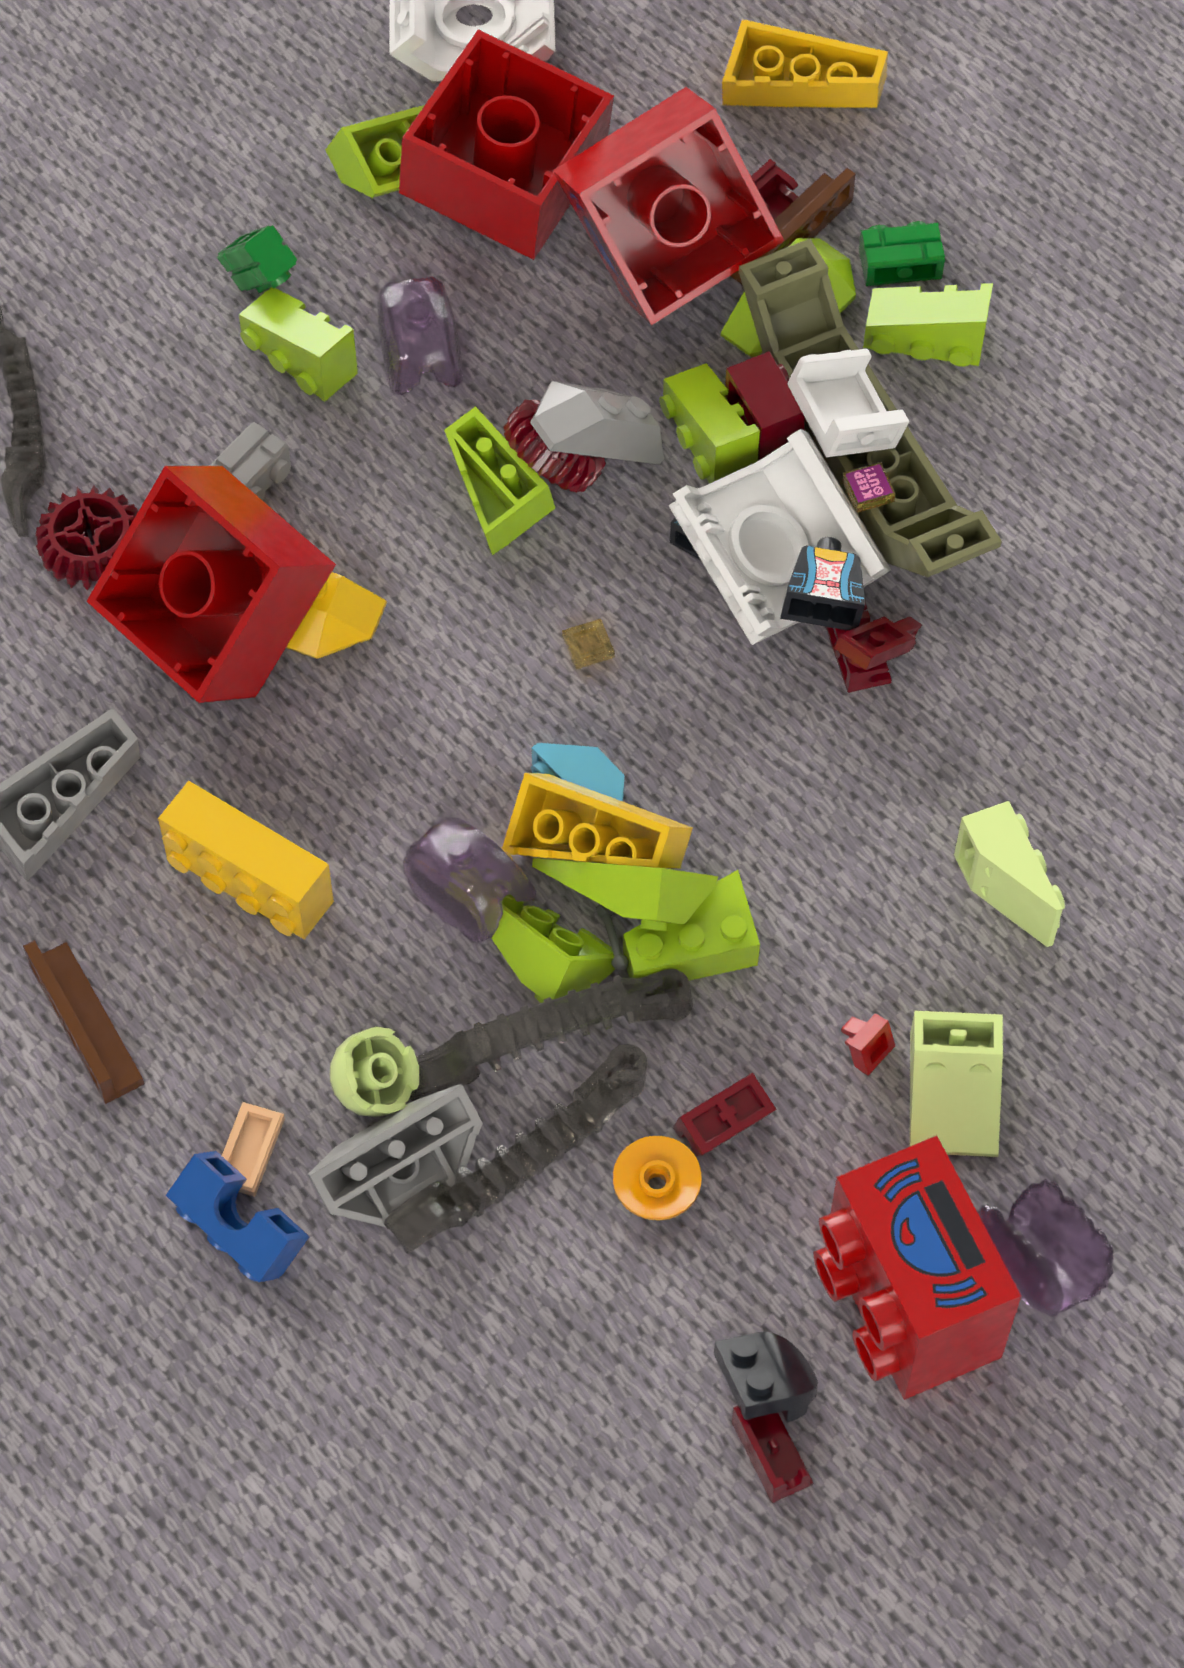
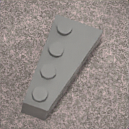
M111 708L0 783V849L26 881L38 871L140 759L137 736L114 708Z

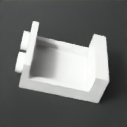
M868 349L843 350L836 353L803 356L799 359L787 383L826 457L896 448L909 424L903 409L886 411L865 371L872 357Z

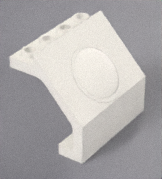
M390 0L389 54L431 81L443 80L478 29L543 61L549 60L553 53H555L554 0ZM475 4L489 8L493 15L492 19L484 25L468 26L457 20L456 13L464 6Z
M801 429L787 437L789 442L754 464L701 488H694L688 485L673 493L676 501L668 505L751 645L799 623L780 619L787 587L802 547L806 545L817 547V542L824 537L838 539L842 545V552L854 553L860 557L864 587L891 571L808 432Z

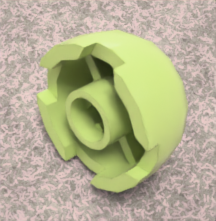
M373 1027L355 1033L348 1037L335 1051L330 1065V1083L333 1092L343 1106L358 1115L381 1117L402 1110L407 1106L405 1103L409 1100L412 1091L418 1088L419 1064L415 1052L411 1046L405 1047L399 1038L392 1035L395 1033L392 1029Z

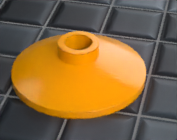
M648 1136L632 1142L620 1153L613 1169V1186L620 1202L633 1214L649 1220H666L684 1213L695 1202L701 1188L702 1173L694 1153L685 1144L666 1136ZM658 1177L664 1180L665 1186L661 1189H653L650 1187L649 1181L652 1178Z

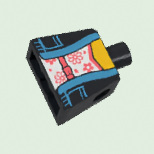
M833 537L821 538L817 542V547L808 545L802 547L787 587L780 619L848 631L859 627L865 607L860 557L854 553L842 552L841 542Z

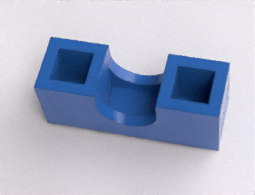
M217 1151L194 1154L165 1196L177 1206L176 1211L182 1218L191 1223H196L207 1234V1240L213 1247L222 1252H227L239 1263L238 1269L247 1278L259 1283L280 1278L310 1236L279 1208L258 1211L248 1224L245 1223L237 1212L236 1197L247 1179Z

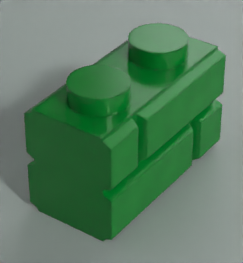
M913 221L906 226L887 227L886 225L879 224L870 227L868 230H861L859 255L865 286L942 279L945 254L938 223L926 224L923 221Z
M267 225L241 235L220 251L217 257L225 270L232 272L231 278L240 291H248L255 288L258 293L265 291L269 287L274 289L292 276L289 269L296 265L297 261L288 245H282L283 238L274 225Z

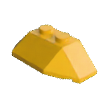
M332 572L286 648L318 659L351 647L359 642L362 643L370 640L378 627L387 601L346 577Z

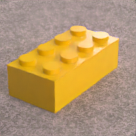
M189 780L158 818L167 856L166 859L172 867L182 873H187L190 870L200 876L202 883L208 889L217 894H221L224 891L236 898V903L244 911L252 915H256L257 912L271 919L272 926L286 936H291L294 933L305 940L334 902L328 863Z

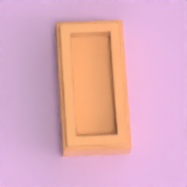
M242 1102L222 1157L247 1179L239 1192L255 1197L285 1116L283 1113Z

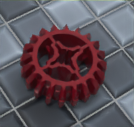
M525 399L520 406H517L512 411L503 427L505 431L504 436L509 442L510 448L517 452V457L523 459L528 464V467L534 469L539 476L548 479L551 484H557L561 489H568L571 492H585L602 474V469L606 465L605 458L550 451L530 423L540 401Z
M93 485L90 493H83L77 486L75 496L69 497L62 493L60 498L61 504L49 502V513L40 514V526L36 528L35 534L38 543L36 545L38 555L41 556L43 566L47 569V572L52 571L53 576L58 582L66 578L67 584L73 588L79 580H82L83 587L88 591L92 581L100 579L137 515L138 509L135 505H129L128 499L124 494L115 497L110 487L103 494H99V490L95 485ZM88 529L91 530L92 537L94 538V545H91L90 539L87 534Z

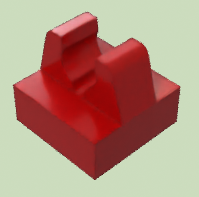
M876 1013L867 1022L851 1017L841 1028V1032L849 1036L845 1044L849 1047L854 1066L868 1076L896 1046L889 1021Z

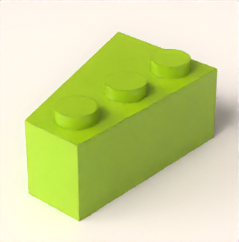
M993 283L981 284L980 290L958 291L957 285H945L944 292H922L921 286L873 288L863 348L872 349L879 354L893 352L911 355L917 360L937 359L949 361L953 365L960 367L968 365L979 366Z
M271 287L239 314L241 339L251 350L256 351L259 349L268 356L271 365L280 373L286 371L293 376L298 386L306 394L312 395L314 393L325 402L358 374L354 329L346 324L340 329L329 324L330 318L325 313L319 312L314 316L304 311L306 308L305 303L277 288L273 289Z
M705 363L665 378L663 380V396L659 398V402L664 416L667 419H674L677 425V437L683 449L690 448L693 453V464L697 475L701 480L707 478L710 484L758 461L760 430L755 424L747 426L740 418V416L744 415L743 408L739 403L732 406L729 404L725 395H728V389L710 366Z
M476 406L444 430L492 555L506 547L555 509L547 483L534 469L528 467V464L523 459L517 457V452L510 448L509 442Z
M738 870L717 881L716 887L685 924L667 923L666 931L642 929L640 924L623 934V955L628 958L629 965L626 969L633 993L758 966L760 942Z

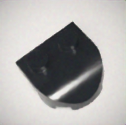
M757 1332L715 1341L714 1356L744 1420L782 1412L788 1423L806 1414L808 1405L817 1395L818 1381L810 1364L794 1344L786 1338L771 1332Z

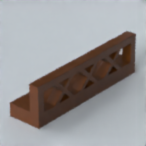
M846 168L835 179L823 173L774 220L785 241L759 258L789 247L797 238H814L853 201L856 173ZM739 271L730 276L742 284Z
M35 940L24 945L23 948L31 971L104 1103L107 1104L144 1085L143 1077L67 942L43 954Z

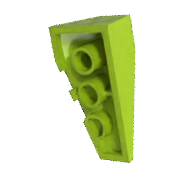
M425 105L342 127L325 149L341 183L371 198L398 191L402 137Z
M533 858L532 867L624 918L641 920L640 928L660 931L667 930V923L685 924L716 887L718 876L666 868Z
M482 870L454 871L451 878L520 982L535 993L534 997L540 1003L549 1007L578 1003L615 970L612 966V959L614 958L612 948L593 933L581 928L575 934L559 926L556 923L561 915L550 909L543 910L531 905L524 906L523 903L526 899L524 894Z

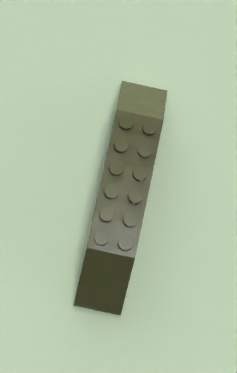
M811 239L739 266V275L762 352L770 351L777 365L782 364L785 367L789 379L799 359L803 356L836 353L843 350H859L843 324L828 276V266ZM868 364L865 369L866 374L886 411L897 410ZM805 418V431L811 436L888 564L930 577L1001 547L1002 540L983 510L972 512L956 504L908 426L896 448L826 457ZM880 464L893 493L858 503L846 474Z

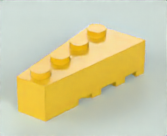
M742 19L722 80V105L877 108L887 77L888 51Z
M524 773L500 854L680 869L693 827L550 774Z

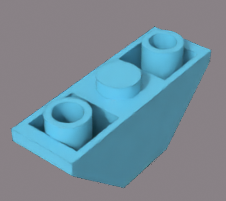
M537 743L532 747V773L550 774L624 801L625 775L598 747Z

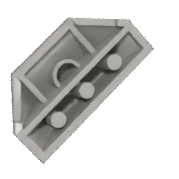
M552 381L547 387L538 409L530 422L550 451L658 465L664 460L660 426L651 415L649 405L636 396H629L608 389Z
M458 1084L406 1104L407 1106L404 1109L391 1113L335 1146L308 1173L328 1213L386 1227L460 1183L471 1156L476 1136L479 1134L483 1124L463 1085Z

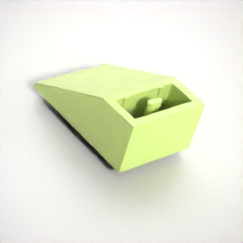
M1007 801L962 817L954 856L971 891L1046 947L1052 946L1057 929L1060 927L1059 921L1062 910L1065 908V902L1057 885L1052 886L1046 875L1047 867L1042 853L1038 849L1033 850L1028 840L1029 831L1023 816L1015 814L1010 802Z
M914 1011L910 1031V1146L937 1135L947 1155L998 1157L1003 1063V1015Z

